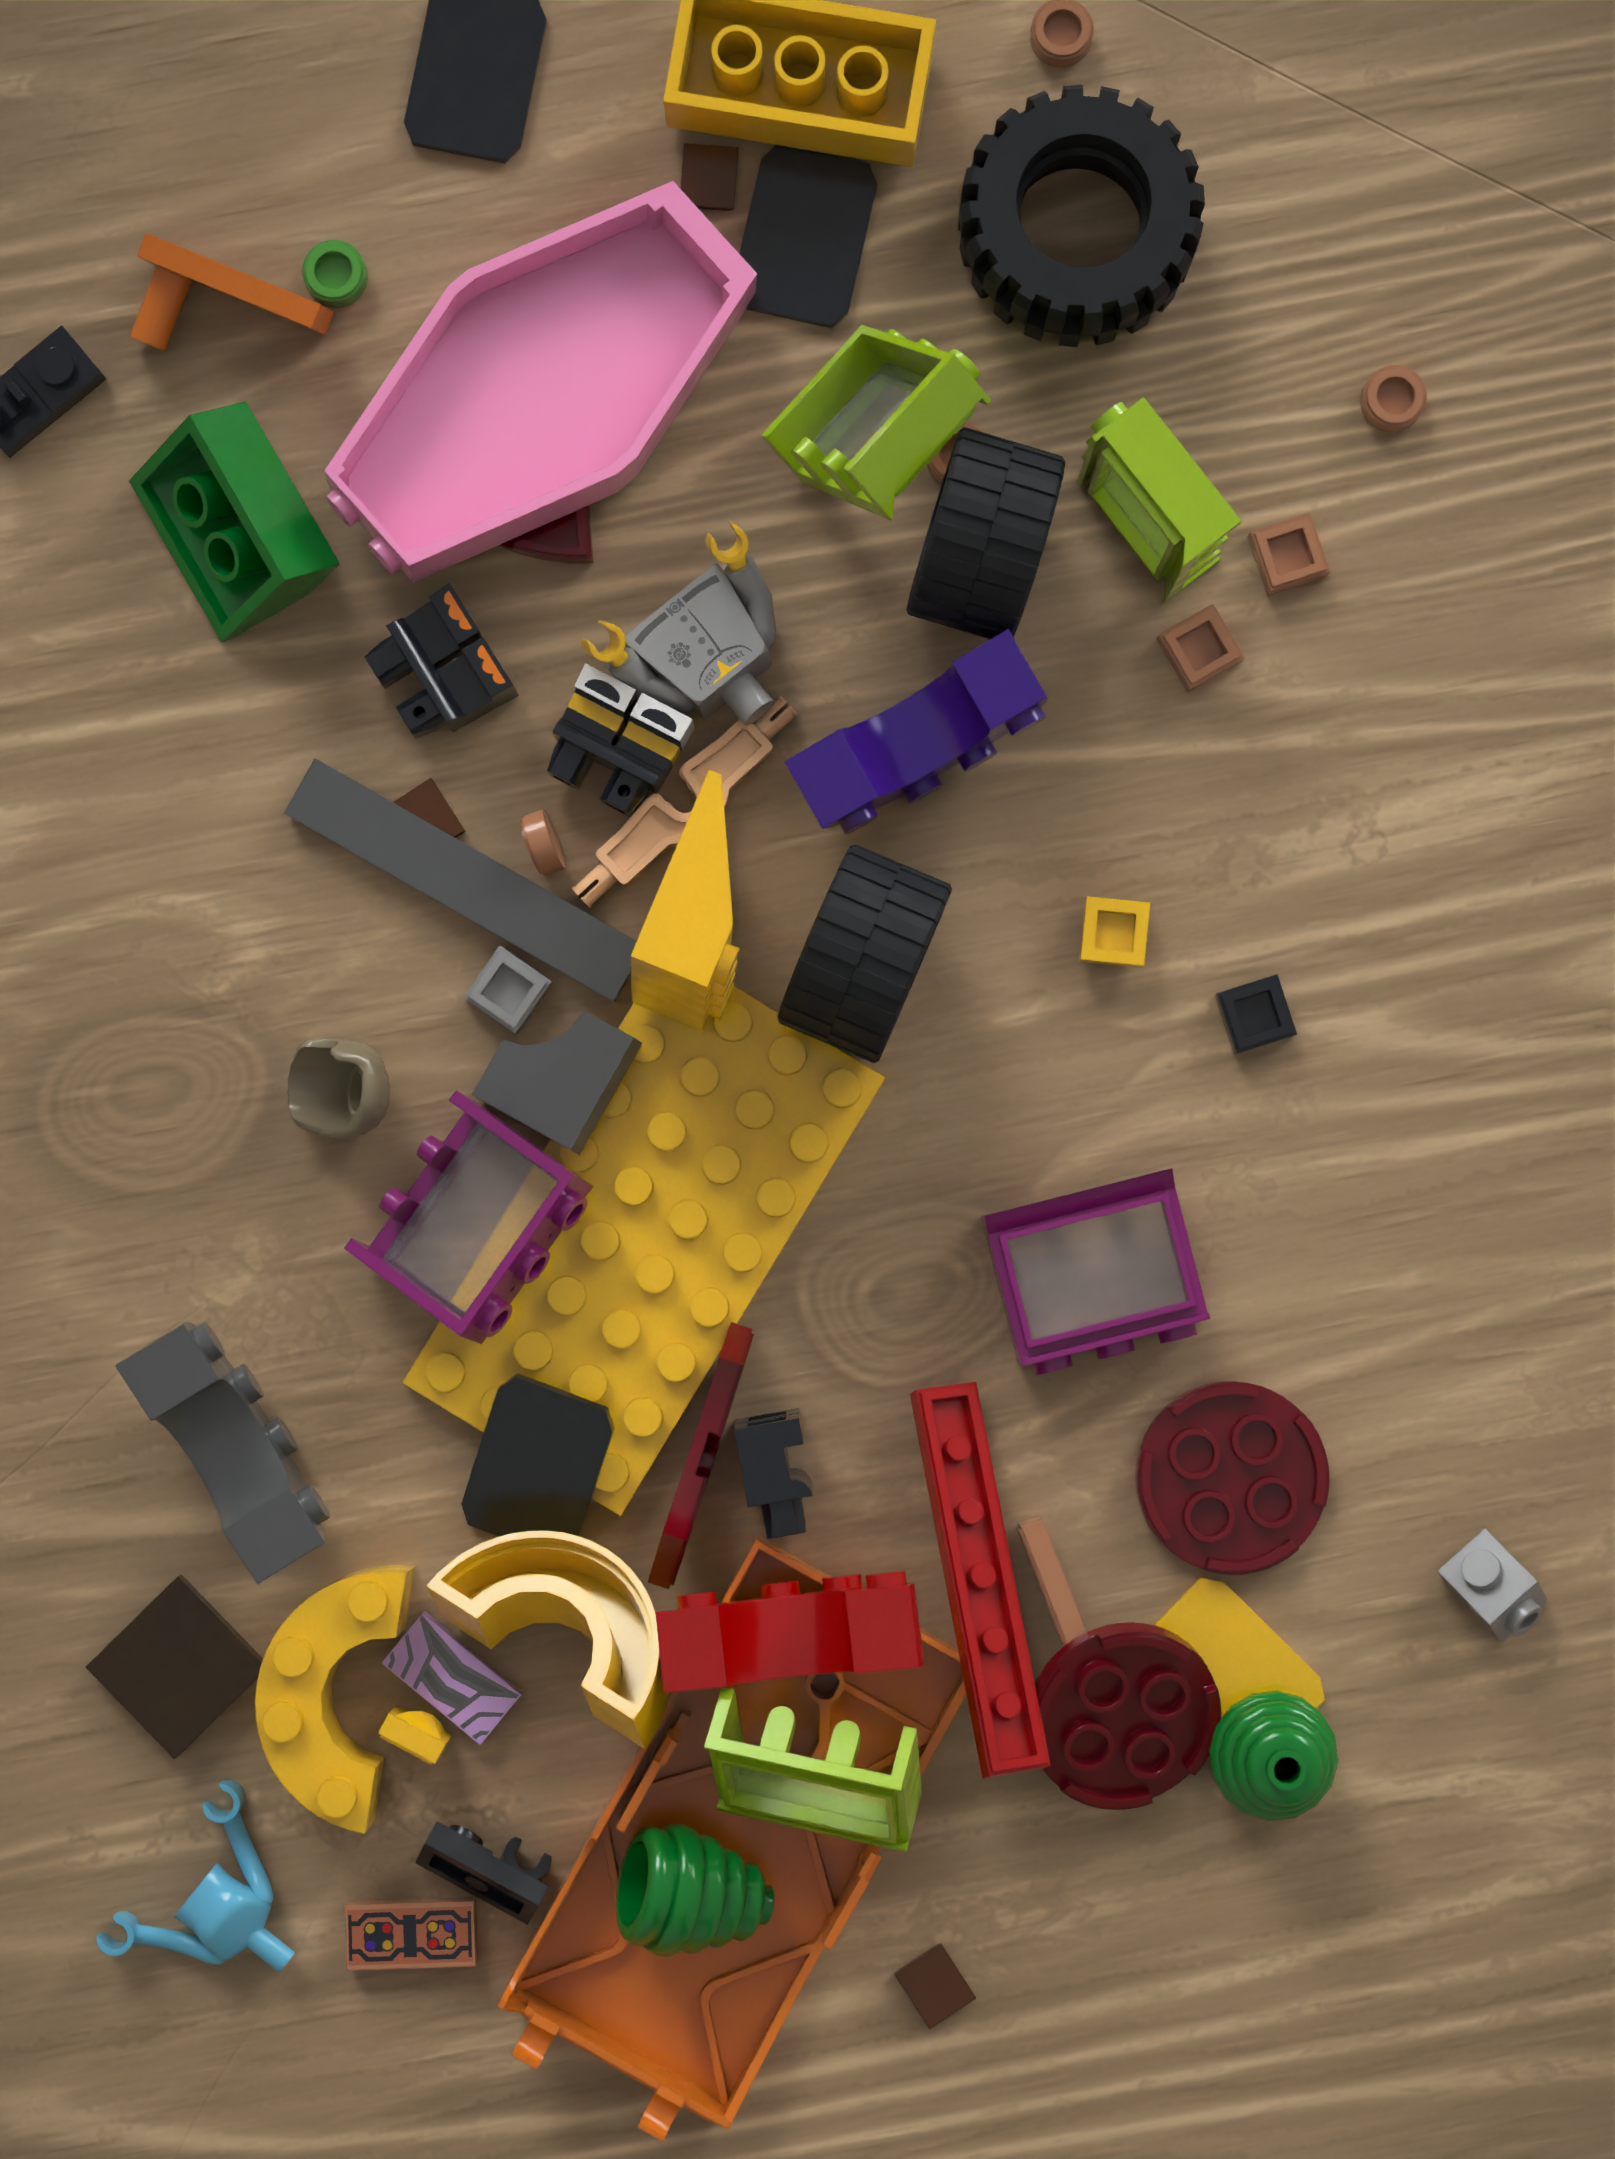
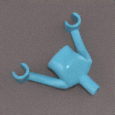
M223 1780L219 1783L220 1788L229 1793L233 1799L232 1810L223 1811L208 1800H205L202 1806L203 1812L209 1820L215 1823H223L236 1859L249 1886L234 1879L217 1863L174 1916L193 1930L196 1935L188 1932L140 1925L139 1920L134 1914L127 1911H119L113 1915V1919L117 1924L125 1928L127 1941L117 1942L107 1933L100 1932L96 1940L97 1946L102 1952L107 1955L118 1956L124 1954L134 1944H141L183 1953L208 1964L220 1965L248 1948L278 1973L285 1967L295 1952L264 1927L271 1910L273 1891L240 1813L245 1804L246 1795L238 1782Z

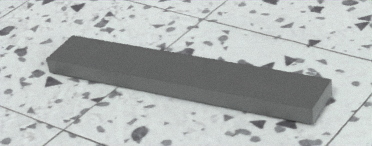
M315 758L284 814L616 1002L631 975L630 956L637 941Z

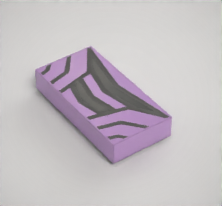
M426 1611L418 1617L382 1661L385 1667L479 1745L482 1744L523 1693Z

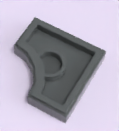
M583 1011L567 1031L548 1042L521 1045L502 1040L472 1095L580 1155L643 1043Z

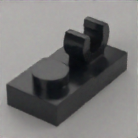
M62 325L0 376V448L11 458L106 380V377Z
M436 1821L415 1863L528 1925L549 1888L548 1885L542 1883V1880L550 1869L552 1856L544 1853L536 1868L525 1870L520 1868L515 1860V1855L522 1842L521 1839L517 1837L511 1839L499 1859L493 1856L494 1852L483 1847L482 1839L471 1830L459 1825L447 1827Z

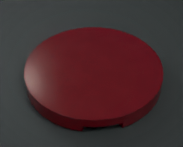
M1237 1381L1205 1384L1183 1393L1170 1402L1156 1416L1144 1435L1139 1448L1135 1471L1136 1491L1141 1511L1149 1527L1160 1542L1187 1563L1205 1571L1226 1575H1244L1263 1571L1280 1564L1297 1552L1314 1530L1324 1506L1326 1507L1330 1484L1329 1465L1324 1445L1307 1416L1280 1394L1259 1385Z
M1128 1622L1105 1625L1088 1631L1062 1647L1045 1665L1035 1682L1051 1764L1050 1767L1044 1768L1043 1771L1060 1788L1061 1792L1082 1804L1108 1810L1133 1809L1153 1804L1152 1798L1170 1790L1190 1773L1195 1776L1210 1756L1209 1747L1217 1724L1221 1720V1700L1218 1688L1211 1672L1198 1652L1183 1638L1167 1629L1145 1623Z

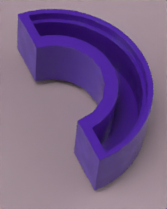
M1007 629L953 661L951 667L941 676L910 697L863 722L833 732L786 760L785 764L822 829L840 825L843 832L849 834L878 817L879 815L875 809L902 795H905L911 804L936 791L943 785L938 776L959 763L964 772L992 758L997 754L992 744L1008 732H1010L1012 737L1016 736L1046 718L1041 707L1047 702L1048 697L1011 632Z

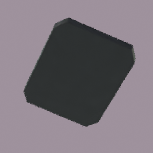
M429 0L404 118V124L413 146L504 164L521 148L547 24L539 0Z
M775 145L761 159L739 253L757 273L756 291L746 310L831 329L848 314L877 190V182L869 163Z
M519 1373L501 1384L497 1390L461 1503L467 1524L498 1537L525 1531H555L579 1536L615 1430L609 1408Z

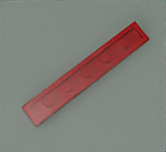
M969 1382L917 1389L910 1394L982 1779L1050 1767L1051 1764L977 1383Z

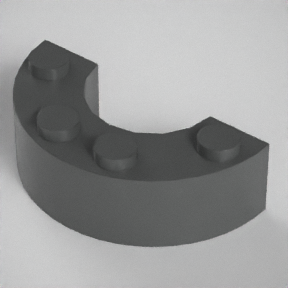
M184 1322L115 1365L151 1421L156 1420L163 1425L176 1439L193 1463L216 1505L221 1519L222 1531L257 1584L325 1543L322 1522L329 1519L330 1514L312 1485H305L290 1454L298 1450L292 1434L279 1417L269 1421L257 1402L264 1395L254 1375L245 1364L234 1369L225 1357V1351L219 1339L206 1322L198 1326L190 1322Z

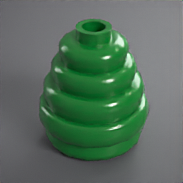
M1278 1690L1252 1693L1231 1705L1217 1724L1209 1747L1212 1776L1224 1798L1244 1814L1267 1821L1296 1818L1317 1806L1332 1787L1339 1762L1336 1737L1323 1713L1303 1697ZM1290 1757L1295 1759L1297 1769L1290 1778L1280 1780L1275 1777L1274 1767L1281 1758Z
M671 1823L663 1829L647 1826L633 1836L626 1849L620 1867L616 1890L615 1908L617 1925L622 1938L633 1945H643L646 1950L657 1956L669 1957L679 1951L695 1954L709 1945L721 1947L730 1942L732 1938L744 1941L754 1934L759 1924H767L772 1915L774 1891L772 1886L765 1885L761 1869L751 1862H743L740 1854L731 1849L723 1848L721 1843L713 1837L705 1834L699 1835L696 1830L680 1823Z

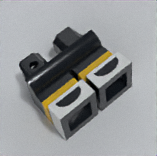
M585 663L574 687L576 690L563 717L557 722L552 732L557 744L553 749L547 772L551 777L579 790L593 761L614 771L599 799L614 810L631 817L645 800L649 791L658 794L695 730L692 718L644 693H641L637 700L635 698L636 689Z

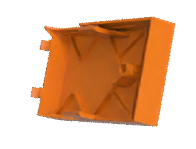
M757 1535L720 1603L762 1598L760 1585L799 1580L800 1593L823 1591L822 1578L832 1576ZM920 1626L924 1666L858 1674H854V1672L803 1675L727 1686V1688L735 1689L744 1743L760 1746L770 1711L775 1707L785 1706L794 1713L796 1724L789 1753L825 1761L834 1727L841 1721L849 1720L857 1724L861 1738L854 1767L891 1775L903 1726L917 1729L920 1774L922 1776L966 1696L958 1647ZM721 1687L669 1693L662 1721L646 1749L639 1746L508 1981L497 2005L502 2010L522 2013V2016L529 2019L511 2056L530 2067L538 2069L547 2049L557 2035L655 2091L637 2128L662 2142L682 2107L708 2122L713 2121L729 2130L737 2111L824 1947L830 1950L833 1948L882 1859V1856L878 1855L882 1848L879 1846L717 1810L719 1796L710 1752L704 1749ZM671 1823H680L696 1830L699 1835L705 1834L717 1839L723 1848L731 1849L740 1854L743 1862H751L761 1869L765 1885L772 1886L774 1891V1907L770 1920L765 1925L759 1924L754 1934L744 1941L732 1938L730 1942L721 1947L709 1945L695 1954L679 1951L672 1956L661 1957L646 1950L643 1945L636 1946L622 1938L617 1925L615 1904L620 1867L633 1836L647 1826L663 1829Z

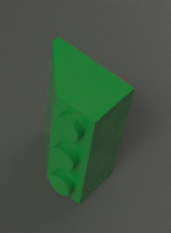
M246 401L189 415L129 480L221 642L231 640L306 597L340 565Z

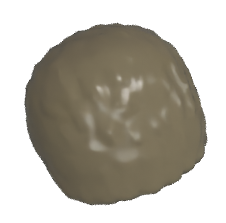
M337 1038L308 1039L298 1046L288 1075L289 1111L298 1127L319 1134L323 1138L344 1140L368 1133L376 1128L386 1115L390 1095L389 1076L384 1062L372 1047L362 1042Z

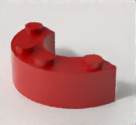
M894 1571L865 1575L866 1586L862 1585L861 1574L822 1578L823 1591L800 1593L799 1580L760 1585L762 1598L717 1603L716 1591L678 1595V1609L655 1612L664 1693L727 1687L749 1682L836 1672H854V1674L922 1667L924 1666V1656L915 1583H907L905 1571Z

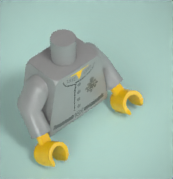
M728 521L736 534V542L732 548L726 551L718 550L717 544L710 533L706 535L705 539L707 548L716 559L728 564L724 571L716 562L626 635L618 626L612 623L597 621L601 627L608 631L610 636L609 645L603 651L598 652L590 641L582 638L581 648L590 657L609 662L608 670L619 681L636 689L635 698L637 700L641 693H644L682 714L693 710L702 718L710 716L727 703L742 723L748 726L762 718L774 705V700L756 678L772 664L768 648L776 638L772 594L753 557L745 555L749 543L747 535L736 523Z

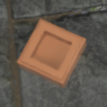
M1310 513L1252 531L1248 535V540L1268 596L1326 577L1330 573Z
M1214 604L1162 632L1156 638L1188 693L1241 663L1245 658Z

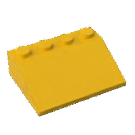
M708 770L630 956L632 1003L701 1031L704 1030L709 1015L721 1019L735 985L733 981L736 976L735 969L738 963L736 959L740 948L731 945L733 915L722 774L712 770Z

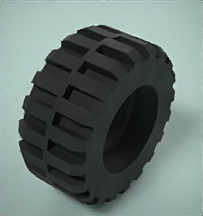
M1083 85L1063 86L1061 99L1050 101L1046 91L1028 97L1025 111L1019 114L1016 109L1010 108L996 120L994 134L983 135L974 150L972 165L966 169L958 220V230L961 234L959 249L963 265L971 268L973 272L971 284L979 297L983 299L990 296L995 302L993 313L1007 325L1014 318L1025 324L1023 335L1038 341L1042 340L1044 332L1060 335L1059 346L1078 347L1080 337L1093 336L1097 346L1114 342L1119 330L1126 328L1129 333L1133 334L1148 325L1151 314L1154 311L1163 312L1174 299L1180 283H1184L1200 241L1204 224L1201 221V214L1205 206L1204 185L1195 182L1199 166L1192 150H1179L1178 142L1181 133L1169 119L1158 126L1151 120L1153 106L1140 98L1135 100L1132 107L1117 101L1120 90L1101 86L1099 97L1083 96ZM1085 169L1103 174L1119 184L1132 199L1139 214L1138 235L1130 250L1112 262L1094 267H1074L1059 263L1039 251L1029 240L1021 226L1020 209L1027 190L1041 178L1061 170Z

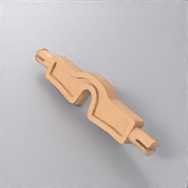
M782 696L777 697L778 699L774 702L772 708L758 721L745 726L739 719L720 738L683 764L679 770L680 778L686 783L687 788L696 798L708 770L722 774L725 810L730 791L772 753L773 745L769 740L794 717L798 716L791 705L784 710L787 707V701ZM782 710H784L774 721H772ZM650 795L623 827L597 850L596 857L600 863L571 889L580 898L598 882L581 898L591 908V905L617 881L624 887L629 886L670 847L677 846L691 811L686 813L679 812L674 809L671 803L665 801L661 795Z

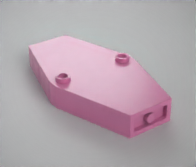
M674 181L468 269L448 285L324 470L329 489L331 490V493L326 496V500L349 527L358 521L373 537V540L368 543V547L391 574L401 569L414 583L618 493L637 477L745 312L756 291L757 273Z

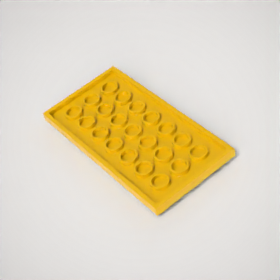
M735 986L721 1019L709 1015L703 1031L633 1003L618 1029L636 1038L643 1044L582 1152L578 1155L551 1139L544 1149L546 1153L593 1186L586 1196L587 1207L582 1217L572 1228L567 1231H561L548 1250L550 1258L547 1266L537 1279L529 1284L525 1283L510 1304L512 1305L510 1318L497 1334L487 1337L480 1344L459 1336L439 1321L402 1383L483 1433L499 1386L517 1373L608 1407L615 1430L592 1499L621 1516L721 1352L731 1322L738 1324L886 1077L836 1047L780 1024L777 1018L778 1012ZM534 1165L453 1298L452 1302L465 1312L557 1184V1180L538 1166Z

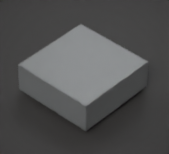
M499 946L463 998L518 1035L553 985V982Z

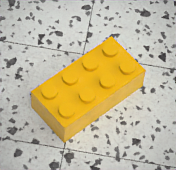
M681 0L663 99L666 126L913 167L934 49L936 19L823 0Z

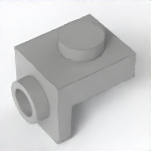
M1486 1529L1482 1530L1438 1570L1441 1578L1482 1619L1499 1642H1504L1512 1634L1520 1636L1531 1629L1540 1619L1543 1612L1542 1607L1548 1600L1538 1581Z

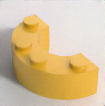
M525 1531L511 1533L483 1542L462 1553L439 1571L427 1584L426 1587L441 1617L489 1649H493L509 1633L533 1623H560L581 1631L593 1643L592 1664L581 1684L582 1691L593 1716L643 1749L647 1748L662 1721L669 1692L664 1693L656 1614L642 1582L632 1569L611 1551L588 1539L563 1532Z
M390 1565L363 1569L335 1580L310 1596L288 1616L274 1635L263 1658L256 1685L255 1712L258 1734L266 1758L279 1781L301 1805L316 1816L336 1826L364 1834L376 1820L385 1757L362 1749L344 1733L333 1710L332 1683L340 1661L353 1647L370 1639L397 1638L405 1631L415 1566Z

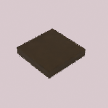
M180 1575L118 1634L86 1668L175 1760L258 1679L263 1658L183 1575Z

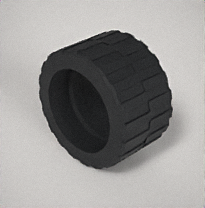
M967 427L959 430L911 587L906 608L910 616L988 639L994 638L1009 629L1014 637L1037 573L1055 512L1066 463L1063 456Z
M857 844L850 846L828 889L798 959L777 1016L779 1023L873 1064L879 1062L950 897L951 885Z

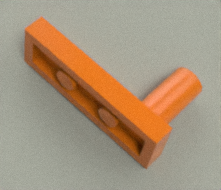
M145 233L137 257L156 267L129 337L163 351H166L192 281L325 336L334 315L332 310L319 303L149 233Z

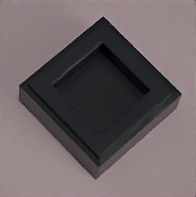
M1278 974L1215 994L1234 1055L1297 1035Z

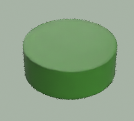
M340 240L321 242L308 252L303 262L302 275L305 285L312 297L322 305L333 308L345 307L357 301L365 291L368 281L366 265L357 249L347 242Z

